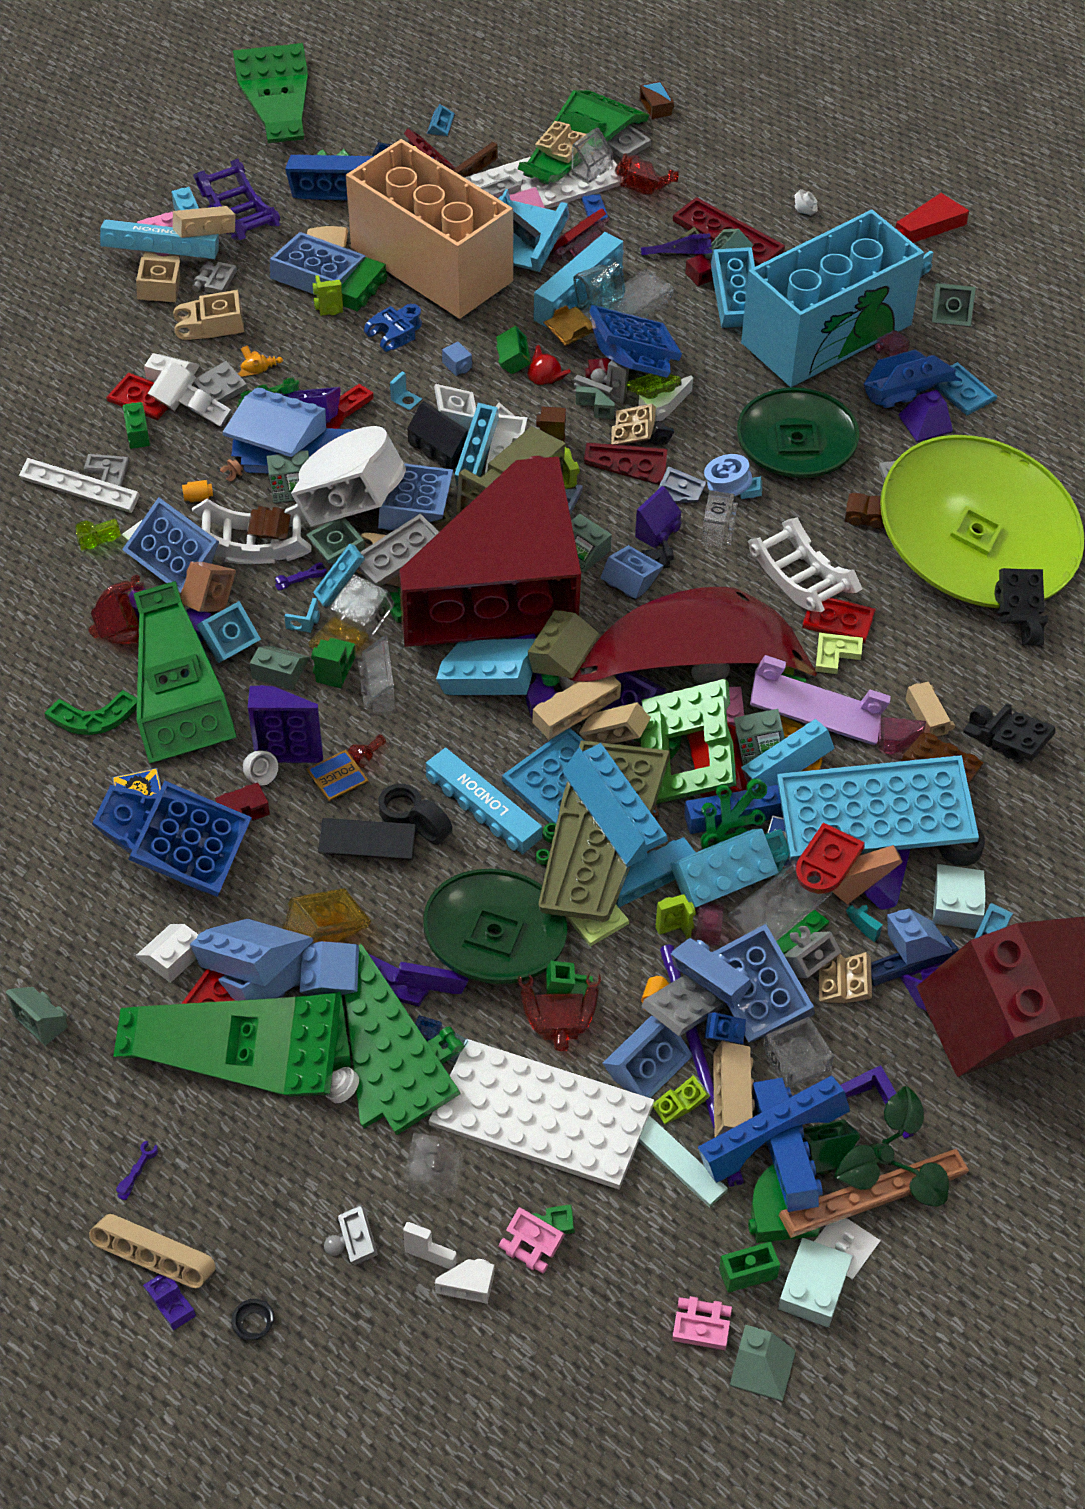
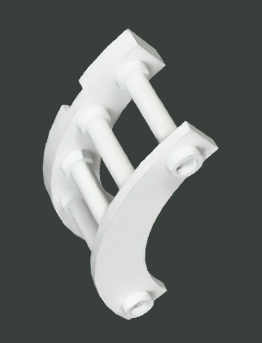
M208 498L192 508L194 513L202 517V529L219 541L215 555L225 558V562L235 564L275 563V560L287 559V561H291L311 552V545L301 538V523L306 521V518L297 504L285 509V513L291 515L289 527L293 526L292 537L280 542L279 540L271 539V544L255 545V537L247 535V544L231 542L232 529L248 530L250 513L229 510L217 505ZM211 522L223 526V539L210 533Z
M798 517L782 522L783 531L763 542L760 537L748 540L751 554L757 558L764 571L797 605L807 610L822 612L825 610L822 602L842 591L857 593L862 590L854 570L844 569L839 566L834 568L831 566L830 560L820 551L815 552L809 545L811 540L803 529ZM786 538L790 539L796 551L774 562L767 549ZM798 559H804L810 565V568L791 578H788L781 570V568ZM813 575H819L823 579V581L808 589L797 585ZM828 587H831V588L825 590L824 592H822V593H820V594H817V593H819L820 591H822V590H824V589H826V588H828Z

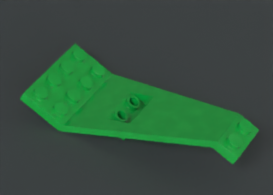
M303 43L233 50L238 85L265 126L267 142L277 143L304 140L302 117L308 71Z
M573 90L554 121L570 124L571 130L587 134L588 141L569 163L557 160L536 148L529 161L519 162L517 169L522 171L524 176L539 178L538 181L543 184L557 182L629 124H633V122L637 124L647 122L650 114L591 90Z
M173 581L133 593L139 611L136 720L149 764L238 738L225 694L185 609L177 582ZM185 669L189 671V675L186 678L181 675ZM162 676H166L168 679L165 684L160 683Z
M335 993L287 998L120 1008L113 1057L118 1059L142 1058L290 1097L328 1095L331 1091L341 996Z

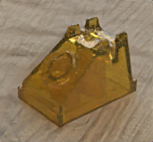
M343 888L291 897L288 902L289 910L282 929L312 937L314 941L311 944L321 941L339 943L362 929L368 928L371 920L347 890Z

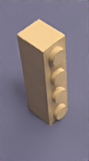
M613 675L596 681L575 682L568 689L556 693L551 699L539 703L533 709V724L550 740L619 699L621 683Z
M722 1041L713 1053L715 1137L752 1118L755 1102L752 1099L754 1079L751 1078L753 1058L750 1057L749 1046Z

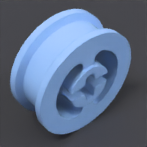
M738 454L719 456L712 460L704 470L705 478L708 481V489L711 494L717 497L727 498L739 495L750 487L753 480L752 474L749 471L748 460Z

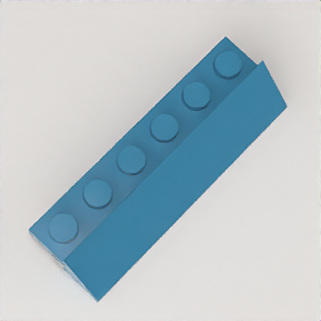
M601 743L585 751H582L579 747L563 769L564 777L626 867L647 858V851L668 841L666 833Z

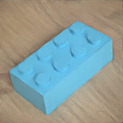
M752 247L713 250L711 269L721 328L743 327L748 271L755 267Z
M752 829L670 863L681 895L685 894L688 902H692L694 907L779 873L763 829Z

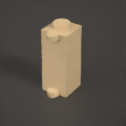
M929 681L909 686L906 701L923 732L931 733L938 737L948 734V731L955 728L954 722L950 721L934 692L933 685H930Z

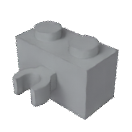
M800 926L798 928L801 931V937H799L797 932L790 933L791 940L798 945L784 954L797 978H808L839 955L841 950L831 931L814 932L810 935V930L807 926Z

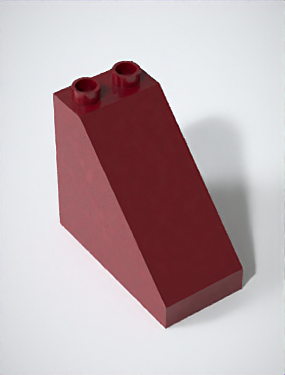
M531 456L527 459L514 461L399 570L404 647L519 637L531 634L539 635L555 610L573 612L579 616L581 569L559 456L546 458L543 456Z
M1085 916L1015 923L972 939L916 986L957 1077L1085 1028Z

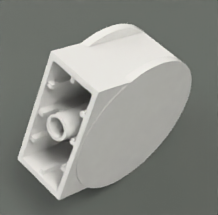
M378 426L364 427L348 432L316 451L301 467L299 481L291 494L310 527L381 507L388 494L403 479L406 467L384 428Z

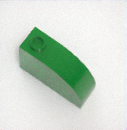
M771 1165L760 1176L754 1189L751 1205L752 1219H748L750 1235H755L756 1243L818 1237L820 1228L792 1238L789 1236L779 1217L780 1212L787 1208L774 1165Z

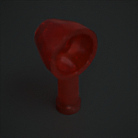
M378 734L368 745H351L348 753L359 767L364 768L366 765L361 764L360 760L365 756L370 761L373 757V752L381 745H384L386 739L383 735Z

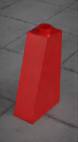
M940 193L897 221L895 229L914 243L966 225L969 210L943 193Z

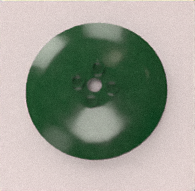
M781 388L763 393L745 406L738 419L737 438L743 452L763 469L786 477L812 478L838 470L853 457L859 442V427L851 411L832 396L806 388Z
M477 869L455 875L435 889L428 899L424 910L423 930L432 952L454 972L480 982L510 984L536 977L546 971L550 961H557L565 946L567 921L565 916L545 914L540 911L538 903L542 885L535 880L508 870ZM496 930L500 934L492 935L489 931Z

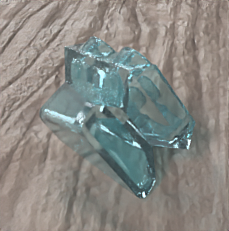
M616 261L609 267L601 264L573 276L577 303L583 309H587L590 305L610 309L612 302L621 301L626 292L623 270Z

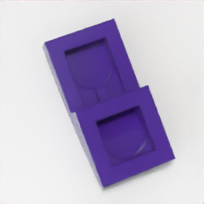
M160 1274L143 1285L173 1331L196 1316L194 1309L181 1294L179 1286L174 1280Z

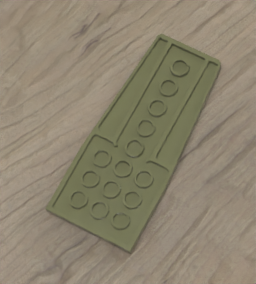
M581 740L579 747L582 751H585L600 742ZM601 743L652 814L669 762V750ZM567 781L538 905L540 911L545 914L605 922L610 919L631 866L626 867Z

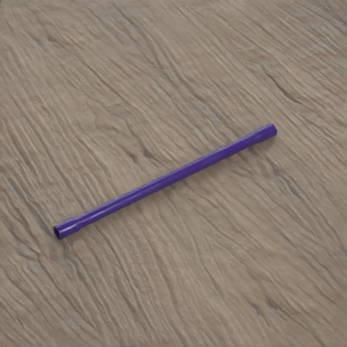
M665 945L660 948V952L670 982L672 983L681 977V973L674 967L671 957L674 946ZM695 1026L685 1033L699 1080L710 1095L705 1101L715 1132L714 1084L698 1030ZM741 1170L727 1177L730 1187L735 1186V1181L737 1185L744 1183Z

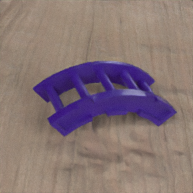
M239 159L230 161L232 167L210 175L206 174L205 171L193 174L202 197H207L210 203L208 208L221 207V201L244 193L249 202L229 209L235 215L252 208L257 211L253 215L242 219H235V232L226 233L227 235L232 234V239L246 238V231L265 224L273 227L280 226L278 211L274 207L267 206L263 203L261 197L256 195L245 176L244 166L242 162H239ZM233 174L236 175L240 187L220 194L214 193L211 182Z

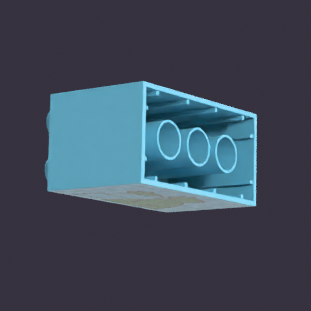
M869 210L748 271L741 343L786 384L793 387L912 324L924 252L873 210Z

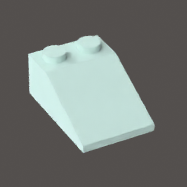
M937 864L933 923L978 930L984 918L985 910L984 871Z
M802 1238L788 1274L778 1309L830 1327L853 1255Z

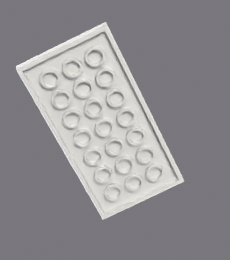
M602 146L560 180L549 182V184L539 182V178L524 176L523 172L517 169L519 162H528L531 157L464 177L478 187H482L511 176L521 184V191L536 187L546 209L558 206L560 202L568 203L580 199L582 196L593 195L628 183L627 176Z
M467 1039L464 1049L461 1051L450 1074L451 1079L461 1094L435 1110L429 1119V1125L619 1190L653 1108L654 1099Z

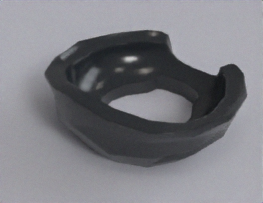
M260 1299L243 1301L235 1308L232 1314L231 1324L233 1331L244 1340H258L271 1329L275 1319L274 1312L267 1301ZM258 1313L264 1318L267 1325L261 1333H250L244 1329L243 1321L249 1314Z

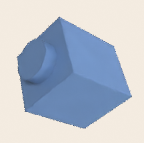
M456 342L442 349V363L457 376L461 373H467L472 368V354L459 342Z

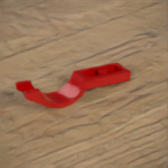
M358 384L341 395L337 416L330 419L331 422L326 423V428L339 429L346 417L374 399L373 392Z

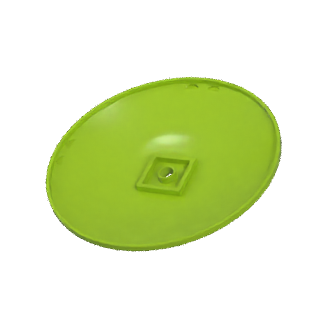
M948 435L931 438L905 451L894 462L884 480L880 500L881 515L892 545L907 565L922 579L954 598L984 607L1000 608V603L996 601L994 594L995 585L999 581L1000 569H1043L1045 601L1056 595L1069 583L1080 565L1084 551V530L1074 501L1061 482L1048 469L1014 447L996 440L971 435ZM972 528L978 529L981 533L974 532Z

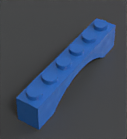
M831 1075L698 1146L706 1170L715 1183L738 1172L755 1150L777 1134L803 1124L829 1123L850 1112L845 1091Z

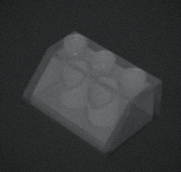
M382 636L362 652V662H358L359 674L364 675V679H360L361 691L366 692V696H362L363 707L368 709L369 716L396 714L387 636Z

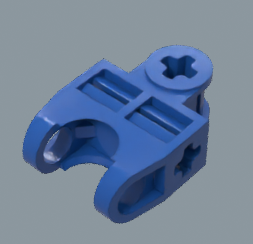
M415 304L405 305L398 311L390 306L367 321L364 333L371 337L383 331L386 335L382 338L380 347L385 352L399 348L415 339V330L419 329L422 325V321L419 318L421 309Z

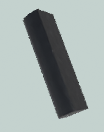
M322 818L318 853L413 860L417 836L416 825Z

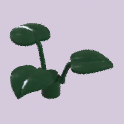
M903 1086L888 1100L884 1109V1119L887 1125L893 1130H898V1132L887 1139H883L882 1143H872L869 1146L858 1145L852 1148L840 1162L834 1177L856 1189L866 1190L872 1188L879 1179L880 1169L877 1164L894 1165L916 1175L910 1181L909 1189L917 1201L927 1206H941L946 1203L949 1191L948 1175L941 1165L930 1162L925 1163L920 1168V1171L893 1159L895 1154L889 1143L902 1136L904 1131L910 1134L918 1132L924 1120V1110L920 1099L913 1090Z

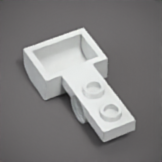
M169 360L149 390L148 395L173 411L181 403L212 423L222 427L232 413V410L213 399L204 391L193 387L192 384L196 379L194 374L174 361Z
M499 414V421L490 445L485 474L488 470V463L527 430V417Z

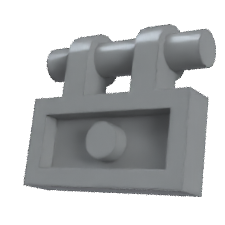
M207 261L201 267L199 276L195 277L192 289L198 292L201 287H204L205 292L211 294L225 292L237 272L236 265L218 262L216 266H213L212 262Z

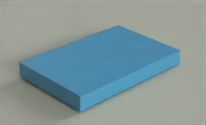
M958 362L951 365V367L956 370L955 375L962 379V381L941 382L933 386L966 416L997 400V395Z

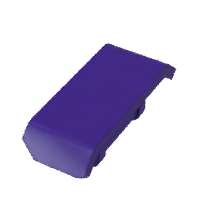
M910 849L897 850L903 862L864 892L881 910L895 907L898 903Z

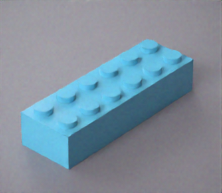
M604 232L534 292V321L547 327L543 322L552 318L555 310L566 305L569 309L575 306L577 308L581 305L584 306L592 295H597L602 286L608 285L615 275H619L623 270V241Z

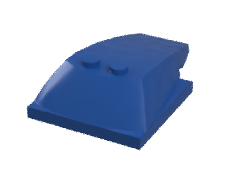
M591 305L589 313L595 338L604 355L622 366L668 378L670 374V359L680 361L682 353L664 323Z
M164 781L159 794L153 793L150 796L144 795L138 790L110 785L92 825L107 838L129 852L130 857L128 860L166 875L193 889L218 897L252 817Z

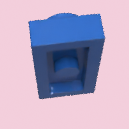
M600 194L582 196V203L587 217L599 209H604L606 212ZM607 213L594 224L608 222Z

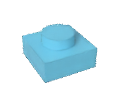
M761 476L753 478L750 487L740 494L741 499L762 496Z

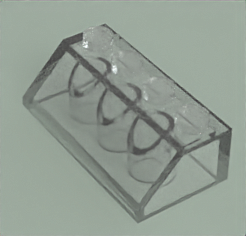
M793 860L728 913V916L743 935L766 924L777 941L830 897L833 892L816 894L804 889L799 884L796 876L798 860ZM818 876L808 878V881L813 884L821 880Z

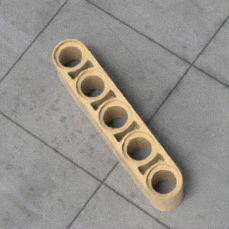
M113 1214L104 1216L89 1232V1238L95 1246L191 1288L202 1286L216 1269L214 1260L207 1254Z

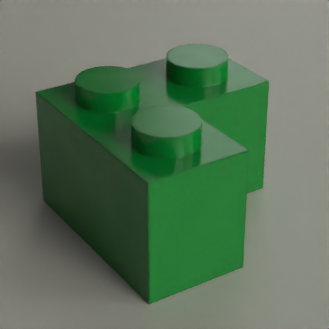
M330 638L329 641L321 639L318 647H314L311 659L314 660L313 674H315L316 682L341 689L356 658L355 644Z

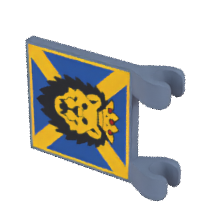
M157 768L112 777L114 786L138 790L147 796L153 793L159 794L161 789Z

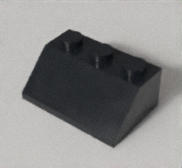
M421 402L407 428L408 442L412 447L422 450L425 456L435 459L441 467L454 470L458 465L468 430L427 402Z

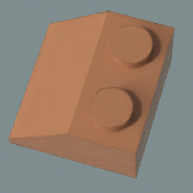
M190 562L186 572L187 576L184 587L181 590L183 604L199 612L222 611L226 609L236 570L206 562Z

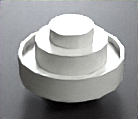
M799 190L795 194V208L799 213L811 216L818 211L817 200L811 192Z
M343 1067L334 1071L332 1074L331 1091L326 1097L334 1103H342L349 1099L358 1087V1074L349 1067Z

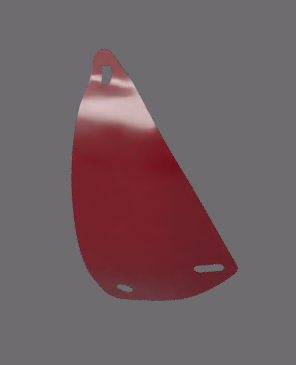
M703 587L660 597L637 607L623 616L599 638L575 676L568 679L577 682L596 681L624 672L669 666L760 663L765 655L785 661V666L798 669L812 676H816L817 673L789 624L774 609L736 588ZM736 592L742 593L749 601L743 600ZM792 650L799 653L803 661L798 660L793 655ZM591 666L598 667L596 672L582 675L580 670L581 668Z

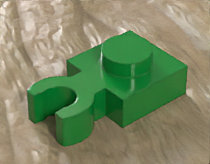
M571 1204L546 1208L545 1216L532 1213V1215L565 1234L575 1233L573 1207Z

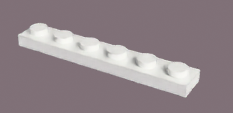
M27 458L19 474L23 480L129 513L133 512L140 497L137 491Z

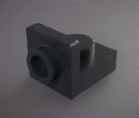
M655 421L653 432L648 442L660 445L668 444L674 434V429L666 427L665 423Z
M667 540L663 541L661 549L641 550V553L664 565L663 568H670V561L674 559L673 549L669 548Z

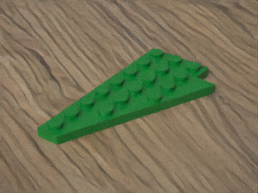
M360 944L358 945L357 992L345 994L354 1071L359 1076V1084L356 1091L360 1123L365 1128L385 1116L395 1134L398 1135L461 1093L363 945Z

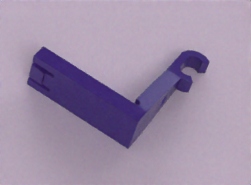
M710 233L694 234L662 245L641 247V255L656 253H712V249H709V247H712L711 239H708L711 236Z
M400 962L399 970L394 974V984L451 994H461L468 983L467 977L453 970Z
M882 1066L871 1069L840 1085L845 1091L846 1098L871 1090V1086L874 1085L885 1105L896 1094ZM904 1131L902 1136L904 1139L912 1137L914 1134H910Z

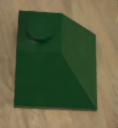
M844 1119L803 1128L804 1138L802 1140L803 1142H808L810 1157L808 1159L809 1161H814L817 1174H828L832 1169L838 1168L845 1155L860 1139L859 1132Z

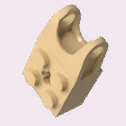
M145 251L144 256L140 260L136 279L137 299L176 302L180 284V255L158 256L154 252Z
M238 290L199 296V300L180 304L173 311L175 320L179 322L175 326V334L182 340L212 338L244 332L243 314ZM184 310L188 312V315L181 317L177 313ZM185 327L190 330L185 334L179 332L180 328Z

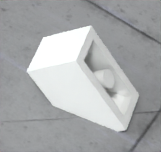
M468 1259L437 1277L435 1292L437 1294L488 1303L494 1278V1264H490L484 1259Z

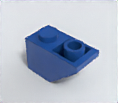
M713 1012L708 1013L704 1038L720 1042L726 1041L743 1044L746 1032V1019Z

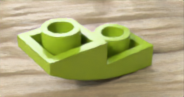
M693 1075L675 1091L672 1089L667 1091L654 1102L653 1108L666 1125L695 1109L707 1100L710 1095L698 1077Z

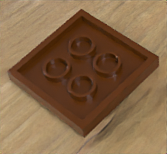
M925 732L920 734L901 759V761L962 755L968 786L984 763L977 756L970 753L966 754L958 750L957 746L951 743H944L935 735Z

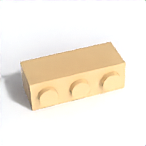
M227 206L173 211V230L181 238L235 232V213Z
M636 702L593 713L588 716L579 734L585 741L609 744L641 737L651 717Z

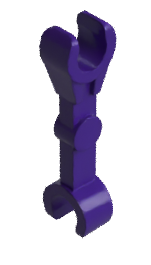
M318 562L307 571H300L288 577L284 575L277 576L275 578L277 583L275 586L277 590L288 588L290 584L303 582L308 578L323 577L327 574V569L318 570L324 568L323 563Z
M144 1141L141 1144V1157L133 1165L129 1176L122 1180L116 1188L118 1198L127 1200L135 1184L134 1181L137 1176H140L146 1161L157 1155V1145L154 1146L152 1151L147 1152L145 1149L149 1145L148 1141Z

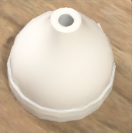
M263 750L254 751L245 758L243 772L245 777L253 784L258 782L261 786L267 785L277 775L278 762L276 757L270 752Z

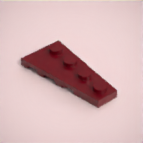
M409 128L406 129L404 135L409 139L408 142L412 146H416L423 153L434 157L436 161L453 170L456 168L418 133Z
M586 442L584 464L660 485L666 472L668 449Z

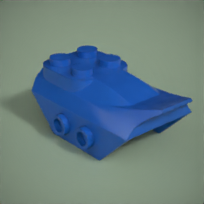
M914 349L879 359L863 385L871 402L888 408L895 406V403L899 401L910 402L914 400L913 397L918 393L926 391L938 383L962 381V379L955 375L956 370L936 356L926 357Z

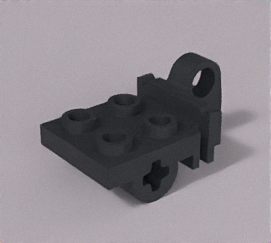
M1000 569L999 581L996 583L994 591L995 599L1000 603L998 614H1003L1002 617L998 618V621H1001L1003 624H1021L1022 645H1044V627L1048 623V616L1039 615L1045 612L1043 569Z
M1008 703L1004 705L996 716H993L988 707L977 705L970 713L969 723L963 729V733L985 742L987 747L992 744L994 751L1001 748L1006 758H1012L1013 762L1018 764L1024 758L1033 761L1055 734V726L1016 711L1012 715V705Z

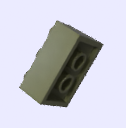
M555 610L528 650L532 672L573 678L599 638V633L576 613Z

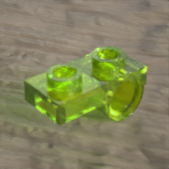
M116 518L94 525L91 521L84 520L75 526L77 541L81 551L93 549L101 543L112 542L116 538L121 537Z

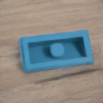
M439 104L433 113L427 134L448 136L455 113Z

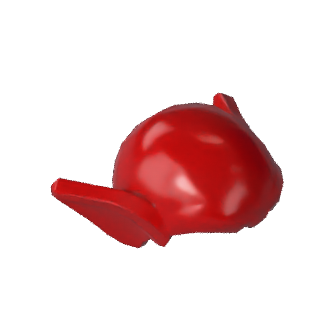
M537 345L527 375L534 384L544 385L562 380L571 370L561 371V365L556 357L542 354L540 345Z

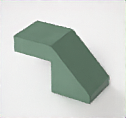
M576 387L575 405L594 406L595 418L614 419L615 403L596 387Z

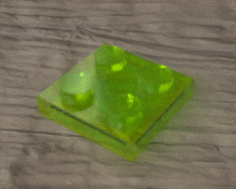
M671 373L668 378L648 374L627 382L629 391L646 399L656 398L658 394L663 392H672L676 387L682 385L681 377Z

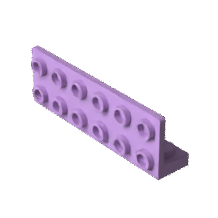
M767 655L763 657L755 670L750 701L751 706L766 711L779 709L780 715L806 724L817 719L828 731L871 745L877 744L881 714L890 704L891 696L869 690L862 701L783 676L781 674L785 670V661Z

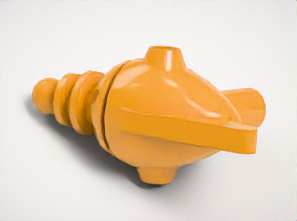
M245 346L241 348V351L246 360L241 364V371L237 374L240 377L261 374L269 366L272 368L273 365L276 366V363L281 364L283 358L278 357L275 359V356L273 358L270 356L266 358L262 354L260 356L256 351L251 353L249 347Z

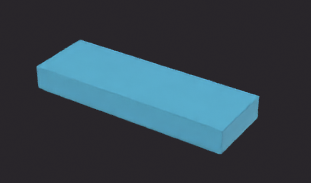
M349 544L314 590L313 593L323 606L331 605L365 560L355 545Z

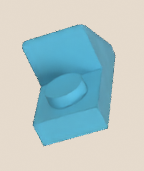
M991 903L975 938L1007 927L1013 913Z

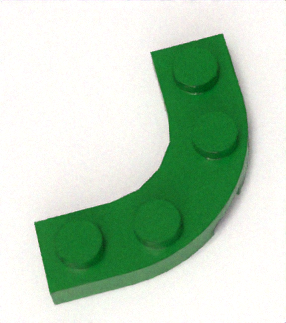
M122 690L109 704L95 711H82L58 699L44 714L47 720L66 731L82 735L99 734L116 728L137 710V698Z

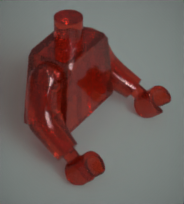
M624 153L622 160L616 165L614 170L615 174L620 176V186L646 195L653 194L655 189H662L671 184V182H678L679 171L675 172L673 170H668V175L660 177L650 162L640 159L637 155L627 156L626 153Z
M139 575L132 576L130 582L125 580L115 583L104 590L97 600L95 608L91 610L94 624L88 630L92 637L97 638L100 636L101 639H107L110 643L114 644L139 643V622L127 593L131 588L134 591L143 590L144 582L136 584V582L140 581Z
M590 972L588 973L586 982L589 987L586 988L584 1000L583 994L536 995L535 999L533 989H531L534 982L532 976L528 974L529 982L522 984L521 976L519 975L517 981L523 988L521 990L524 1013L529 1024L537 1034H542L543 1040H554L555 1050H567L569 1048V1039H578L579 1033H584L594 1017L599 991L596 987L601 982V975H598L597 982H591L589 979Z

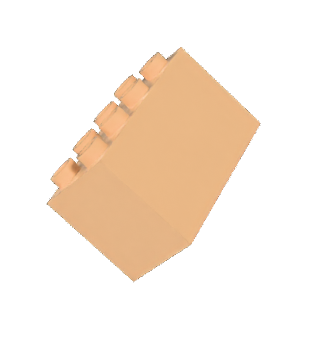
M402 139L346 174L351 248L358 253L366 255L367 258L386 264L387 272L457 318H462L513 282V208Z

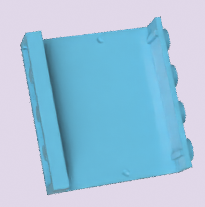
M505 189L499 200L512 207L515 213L541 233L540 240L534 249L513 233V265L540 272L570 218L568 204L560 202L556 211L510 200L509 190Z

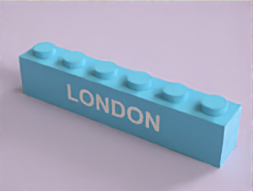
M104 220L100 227V246L215 259L219 251V234L181 238L173 230V227Z
M446 747L426 762L427 779L432 784L437 783L446 796L454 797L463 810L468 809L472 812L479 823H485L489 826L491 832L496 837L501 836L506 840L507 845L513 851L518 850L521 854H524L542 839V825Z

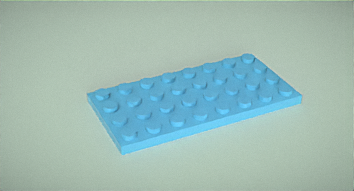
M962 755L777 774L790 861L800 858L822 823L828 824L865 842V848L861 854L870 853L892 845L897 850L978 842L979 839Z

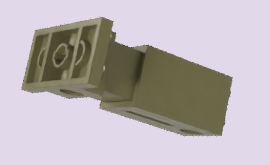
M531 426L488 463L487 473L482 477L463 469L459 472L456 516L516 460L527 459L531 456H543L545 458L559 456L563 474L566 443Z

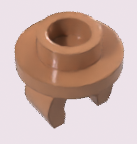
M229 459L227 460L228 465L220 468L222 473L230 470V476L226 478L228 481H233L236 475L238 477L242 476L241 471L243 468L237 460L232 461Z

